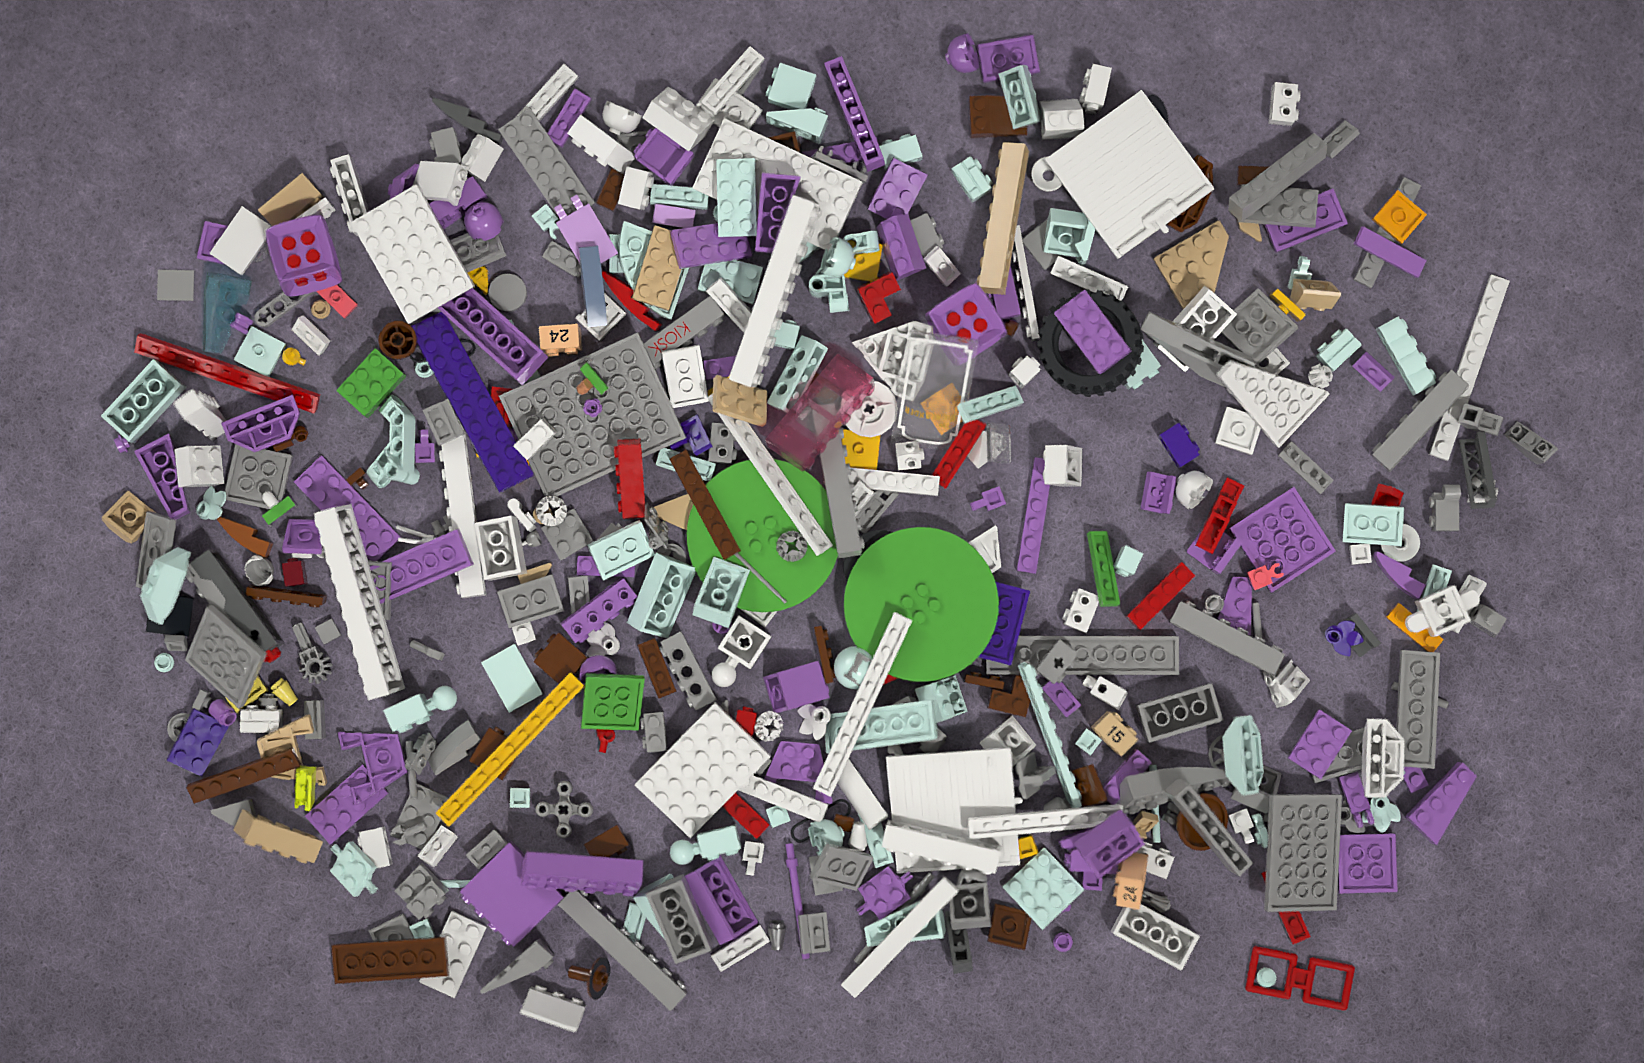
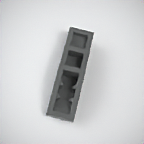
M433 97L432 102L457 124L476 135L480 134L497 144H502L503 136L486 130L487 123L471 117L472 112L469 108Z

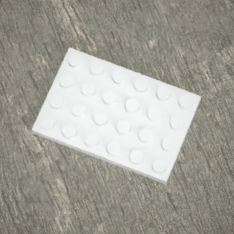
M418 184L351 222L408 324L475 287Z
M715 702L635 783V786L691 838L771 755Z

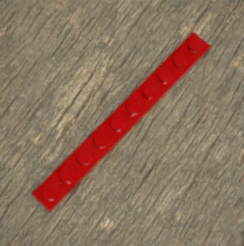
M142 333L137 335L134 353L275 401L294 395L299 409L313 414L317 411L320 394Z

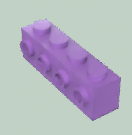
M621 577L560 624L575 643L578 641L582 643L589 637L588 634L591 631L595 630L596 632L605 625L603 622L610 618L612 620L620 614L619 610L624 606L628 608L635 603L634 599L637 596L624 578Z

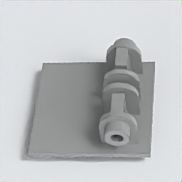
M646 502L644 520L650 527L649 547L657 549L663 545L667 549L669 528L664 521L661 522L658 518L656 509L650 507Z

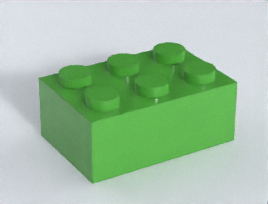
M375 348L336 391L363 416L369 418L405 379L406 375Z

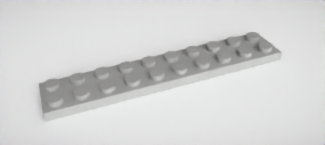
M1019 636L1011 666L986 660V674H1020L1018 664L1025 662L1036 669L1053 645L1060 639L1078 653L1076 656L1078 660L1072 668L1068 666L1064 671L1066 675H1179V636ZM1061 658L1058 660L1054 659L1055 668L1057 666L1062 667V664L1060 663L1062 660Z

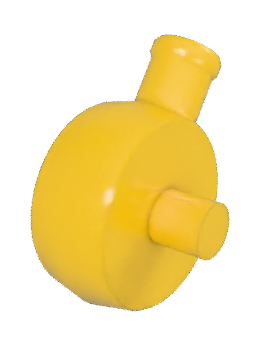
M287 348L282 354V359L287 365L293 366L297 363L304 365L306 362L305 359L300 358V353L295 348Z

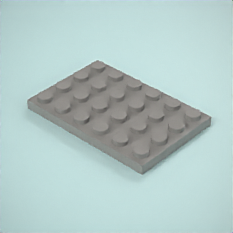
M1270 794L1264 911L1337 910L1342 795Z

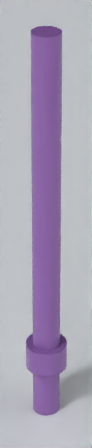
M793 843L785 844L787 852L786 865L790 873L799 934L798 915H803L796 867L798 866V861L795 858ZM809 953L802 954V959L810 958Z

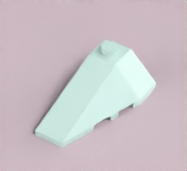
M919 902L866 926L864 930L867 947L879 945ZM942 909L911 941L944 937L946 927Z

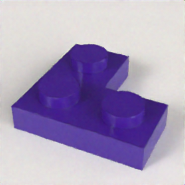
M698 415L681 423L687 438L670 445L671 449L675 450L689 442L696 456L713 447Z

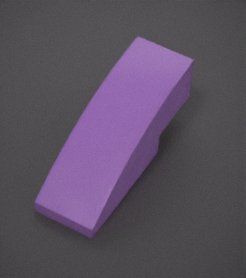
M1378 551L1374 552L1373 557L1386 577L1404 593L1414 599H1419L1426 585L1409 576L1412 569Z

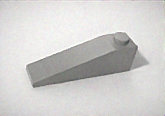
M539 938L482 988L480 992L482 994L533 973L542 967L546 969L554 962L552 958L555 954Z

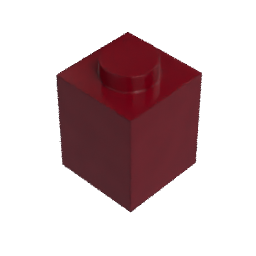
M299 558L287 559V563H282L286 587L308 584L304 561H299Z

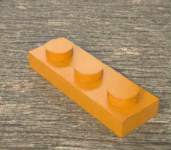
M1397 603L1386 618L1424 650L1434 652L1444 639L1439 635L1430 637L1427 628L1416 633L1410 632L1405 626V619L1412 613L1403 605Z

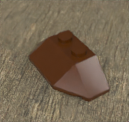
M1197 155L1193 160L1213 186V164L1202 156ZM1212 192L1166 225L1182 233L1184 230L1197 224Z

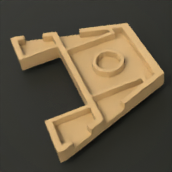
M311 714L305 715L260 737L257 740V745L261 758L293 747L303 766L295 735L313 733L314 726ZM316 767V783L322 786L327 784L324 767ZM296 768L272 777L285 780L296 779Z

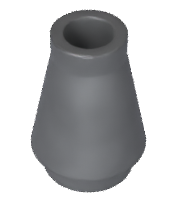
M781 920L770 921L767 928L771 949L782 950L787 928L785 922Z

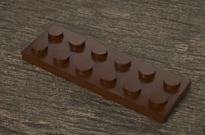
M446 936L331 945L335 984L446 977L450 975Z

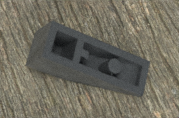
M945 911L953 973L973 971L967 929L952 930L950 911Z

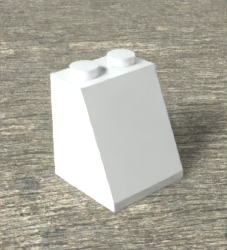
M1078 99L1039 102L1042 119V140L1073 138L1083 132V109Z

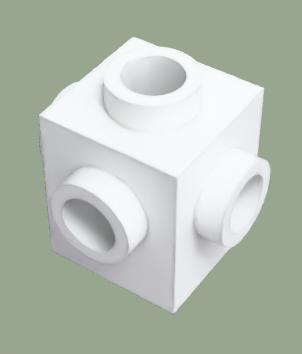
M918 441L895 443L898 470L921 468V460H924L923 448L919 449Z

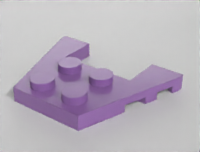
M338 732L342 750L362 746L370 779L368 783L351 787L355 805L361 804L408 772L404 767L405 758L398 734Z
M781 741L764 779L776 783V779L816 782L824 766L819 744ZM816 790V800L832 804V797Z

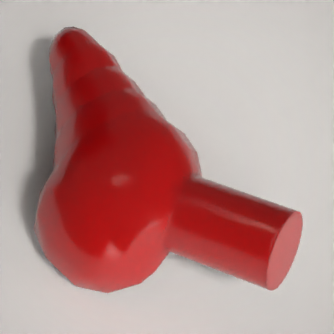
M596 729L597 737L600 740L598 752L606 753L608 743L612 742L616 737L615 732L609 729Z

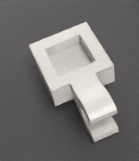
M1247 808L1228 815L1235 834L1241 832L1245 844L1254 842L1249 828L1254 826Z
M745 841L742 860L748 861L746 875L754 876L756 862L762 863L764 844Z

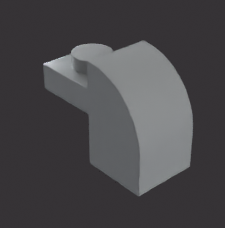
M1464 403L1458 422L1468 429L1477 432L1485 431L1487 434L1498 436L1504 418L1484 412L1483 408Z

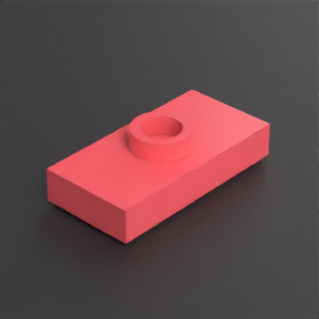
M338 285L317 291L344 319L358 306Z

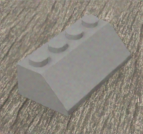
M684 874L666 880L646 893L675 964L712 950V939Z

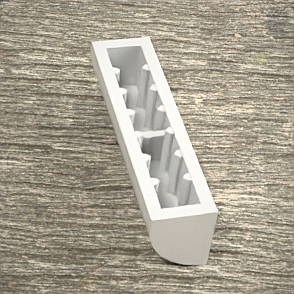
M848 758L837 784L870 830L888 818V815Z

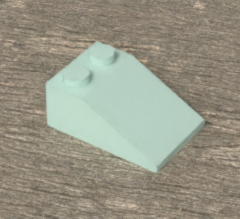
M815 108V110L771 111L766 114V122L788 132L795 131L799 136L820 144L828 124V115H825L826 112Z
M714 557L695 602L692 615L729 628L750 570Z

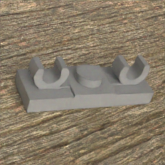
M820 146L817 152L811 156L812 159L860 180L863 184L867 180L868 176L864 174L866 172L865 166L861 171H858L856 169L857 162L849 166L843 160L832 159L830 157L833 151L830 150L827 155H824L822 152L824 146Z
M1292 441L1278 455L1319 494H1322L1334 481Z

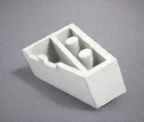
M582 115L578 117L567 133L573 137L572 142L580 148L582 145L586 147L584 151L592 157L596 155L598 157L596 160L606 167L608 164L622 174L625 173L626 167H629L634 160L635 154Z

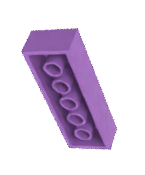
M473 288L438 307L447 318L521 385L548 358L540 348Z
M526 852L522 863L521 886H526L527 889L544 887L550 891L557 890L558 888L565 889L567 892L584 890L585 893L600 891L607 895L623 893L624 896H633L638 893L642 884L643 860Z

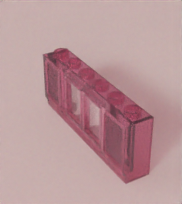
M837 353L765 439L767 446L804 472L806 468H810L813 465L815 457L824 452L830 439H834L837 436L840 427L849 422L851 414L862 406L865 397L873 393L875 389L873 377Z

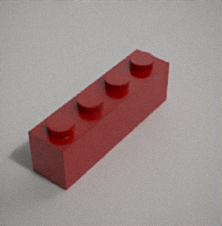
M641 438L618 440V446H614V456L619 459V464L615 465L616 476H620V483H617V494H621V501H618V512H622L623 519L644 518L645 492Z
M1183 562L1178 563L1125 617L1138 630H1141L1195 575Z

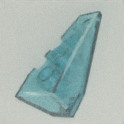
M207 272L203 302L204 352L222 353L232 333L229 325L231 322H234L235 314L239 312L242 304L246 305L249 300L251 280Z

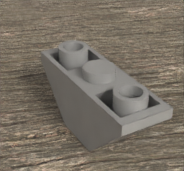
M1518 421L1504 434L1526 458L1537 465L1545 463L1558 450L1556 446Z

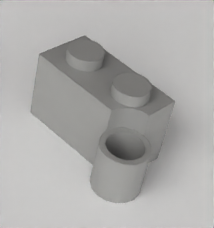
M1443 484L1442 493H1432V496L1429 497V508H1432V516H1429V527H1432V531H1459V499L1461 496L1459 484Z

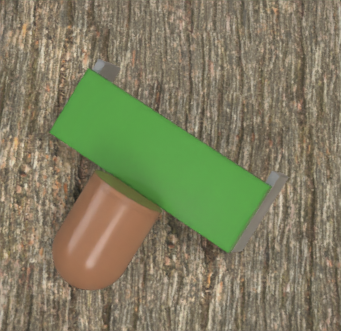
M593 359L580 368L587 377L577 386V392L581 395L586 394L593 386L602 395L613 385L611 384L607 387L591 368L589 363Z

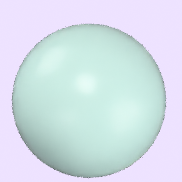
M851 646L842 650L834 662V673L837 680L849 689L860 688L871 664L870 661L866 662L863 660L857 669V673L852 672V678L860 686L844 677V674H848L854 664L858 652L871 661L873 660L867 651L857 648V646Z

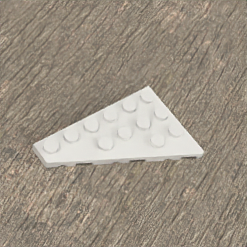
M1230 360L1216 374L1271 442L1278 448L1329 395V392L1324 389Z

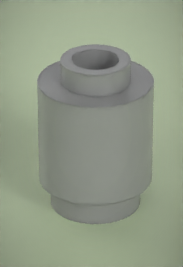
M937 728L938 739L920 741L919 743L922 745L919 748L924 753H936L945 743L944 740L947 736Z

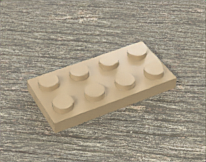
M655 225L632 299L668 311L681 269L678 266L670 234L671 230Z

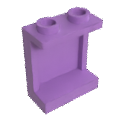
M656 127L655 129L651 128L645 136L646 141L643 145L640 143L634 150V159L672 186L693 159L694 153L683 148Z

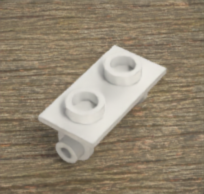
M1278 668L1275 676L1263 672L1265 683L1269 687L1272 701L1277 708L1292 703L1282 695L1278 689L1279 686L1271 682L1281 671L1280 668Z

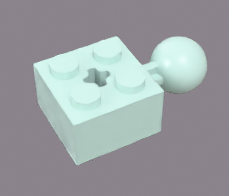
M440 686L434 691L432 698L428 700L425 694H418L383 711L392 731L403 733L412 729V724L414 723L421 725L430 721L429 717L434 715L432 710L436 708L440 710L453 708L457 702V694L449 686Z
M734 824L698 833V842L693 844L686 840H678L671 846L670 856L675 863L684 865L691 862L694 855L702 854V858L707 857L708 861L719 858V854L726 853V856L737 854L738 849L742 847L737 826Z

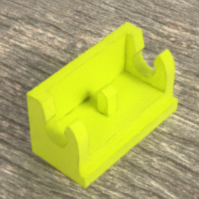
M300 765V767L296 768L294 803L296 809L299 805H305V811H310L315 802L316 767Z

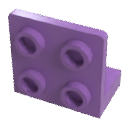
M1224 532L1214 553L1211 554L1195 546L1200 535L1199 533L1186 552L1215 574H1220L1243 542L1237 538H1231Z

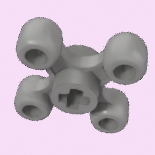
M566 780L561 781L557 785V791L560 795L558 803L549 804L542 801L535 808L537 815L541 817L554 814L559 818L556 834L563 839L571 835L572 829L569 825V819L572 815L577 814L586 818L593 813V806L590 803L583 802L575 805L570 801V793L573 787ZM563 785H567L568 790L566 792L562 790ZM561 805H562V806H566V805H567V806L569 807V809L567 810V811H569L568 814H567V813H563V814H562V813L560 812V810H561L560 806H561ZM545 806L546 812H541L540 807ZM584 806L588 807V813L583 812ZM562 827L567 829L566 834L561 833Z

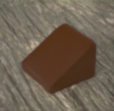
M835 814L834 822L843 831L851 832L854 818Z

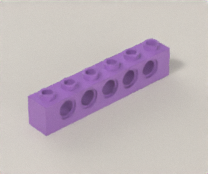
M842 56L824 63L826 73L867 172L884 166V157Z

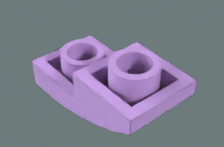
M655 204L652 223L681 228L693 227L695 210Z

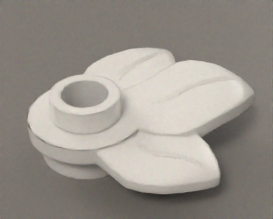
M603 622L605 625L596 632L593 630L588 634L589 637L586 640L591 647L586 654L589 657L595 655L605 656L606 654L614 655L618 652L620 642L615 637V629L611 624ZM609 642H612L611 648L607 647Z
M812 704L800 707L797 712L805 719L799 732L807 735L813 734L815 740L821 739L826 733V724L831 717L829 709L824 706L815 707ZM821 713H824L823 719L820 718Z

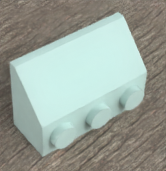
M1020 65L999 73L1013 129L1041 122V111L1037 104L1036 93L1033 89L1028 66Z

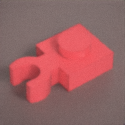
M1273 564L1269 570L1264 565L1246 572L1253 590L1272 584L1271 577H1282L1283 573L1276 574L1274 572V569L1280 566V564Z

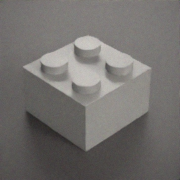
M987 883L954 885L959 890L949 900L952 930L991 927Z

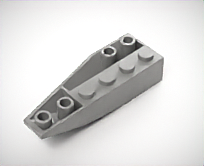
M1148 312L1140 328L1200 377L1225 388L1227 387L1216 374L1229 360L1253 368L1256 364L1251 356L1152 312Z
M1204 767L1160 769L1125 777L1120 784V804L1123 805V813L1129 812L1134 814L1140 811V809L1146 808L1151 810L1158 805L1171 802L1172 800L1165 793V790L1178 778L1189 783L1196 793L1208 791L1219 786L1226 787L1232 783L1226 777V772L1223 769Z

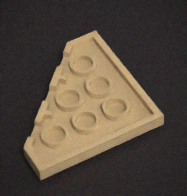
M1219 220L1153 258L1182 309L1190 303L1204 286L1215 293L1229 238Z

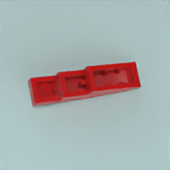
M602 271L603 279L621 303L643 323L653 330L659 331L663 324L647 315L650 310L649 307L640 301L632 299L634 290L631 289L630 285L609 272Z
M1228 477L1225 479L1195 546L1211 554L1214 553L1230 521L1229 518L1244 485Z

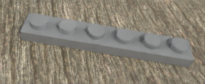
M1404 177L1397 190L1414 202L1421 185ZM1379 226L1376 233L1394 243L1395 239ZM1367 252L1354 281L1372 288L1385 261Z

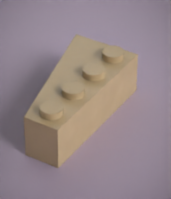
M242 809L234 831L244 839L245 844L253 847L258 844L262 846L263 850L268 852L276 850L279 851L278 854L290 858L291 855L296 857L297 861L305 864L307 861L315 862L323 844V841L314 835L295 828L290 830V827L276 822L274 825L271 820L260 815L255 818L249 811Z

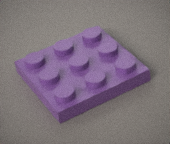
M1394 833L1340 835L1338 893L1397 892L1396 835Z

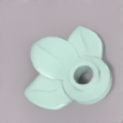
M210 486L203 496V501L196 508L197 515L204 520L219 518L223 512L221 507L226 501V492L219 491L215 493L213 486Z
M1387 797L1371 798L1370 810L1374 818V826L1379 832H1385L1390 825V821H1400L1401 815L1398 807L1391 804ZM1379 800L1383 801L1382 807H1378L1377 802ZM1363 811L1362 821L1367 823L1366 815Z

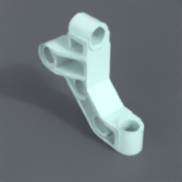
M877 231L849 234L843 238L845 241L853 240L856 242V247L853 248L854 255L879 251ZM820 268L809 281L810 294L816 298L828 297L830 313L849 311L844 275L829 276L822 273L821 271L824 269ZM814 284H821L822 288L815 290L812 286Z
M390 395L379 409L380 413L390 422L389 443L366 472L378 488L387 486L391 480L413 485L418 482L420 477L418 469L414 466L415 417L398 397Z

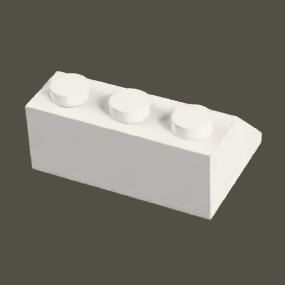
M540 985L530 988L521 1009V1014L573 1032L577 1031L586 1008L583 1000L574 997L572 1000L564 998L565 994L554 991V993L547 992V988Z

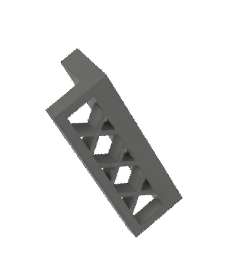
M1485 431L1477 432L1475 439L1459 440L1470 508H1494L1497 494ZM1465 445H1475L1476 451L1473 454L1465 450ZM1471 460L1479 465L1475 471L1468 466ZM1474 476L1482 482L1479 487L1471 483ZM1477 493L1484 497L1485 502L1475 503L1474 496Z

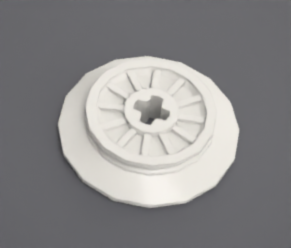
M866 380L856 383L847 390L842 398L840 411L843 422L850 431L863 437H875L882 435L891 428L897 416L898 406L894 394L887 386L877 381ZM865 405L874 406L872 414L864 412L866 409Z

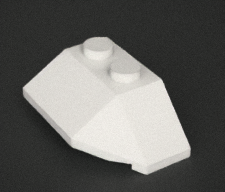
M1367 719L1362 740L1361 777L1365 797L1385 798L1403 780L1404 739L1388 720Z

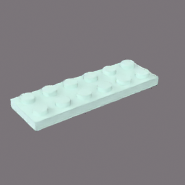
M934 700L872 708L852 751L938 739ZM848 712L831 714L830 720L826 724L825 733L827 754L830 753Z

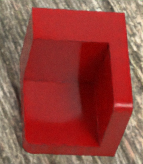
M1378 484L1371 505L1399 507L1404 493L1394 487Z

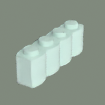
M1396 317L1378 327L1376 332L1412 395H1416L1436 383V375L1432 369H1428L1426 366V357L1417 350L1415 338L1407 333L1406 329H1408V326L1404 319Z

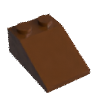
M969 96L970 138L1027 136V126L1013 129L1005 96Z

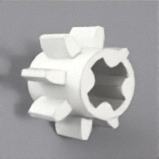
M1318 364L1312 367L1308 378L1313 386H1316V388L1321 387L1322 389L1329 386L1333 374L1329 367Z

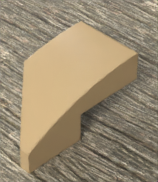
M1141 811L1132 822L1142 840L1147 839L1146 832H1149L1159 822L1158 815Z

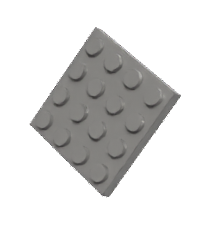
M210 605L206 607L185 661L240 709L247 701L267 653L219 610Z

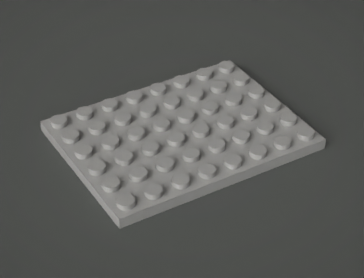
M639 332L499 396L519 440L543 418L557 431L531 459H528L545 497H557L614 471L615 465L619 464V459L614 456V446H618V440L641 438L643 458L687 438ZM591 359L593 360L589 365L607 387L613 384L602 395L594 386L584 395L577 392V386L584 379H587L580 368ZM596 398L600 401L602 411L598 413V416L590 417L584 413V402L587 399Z

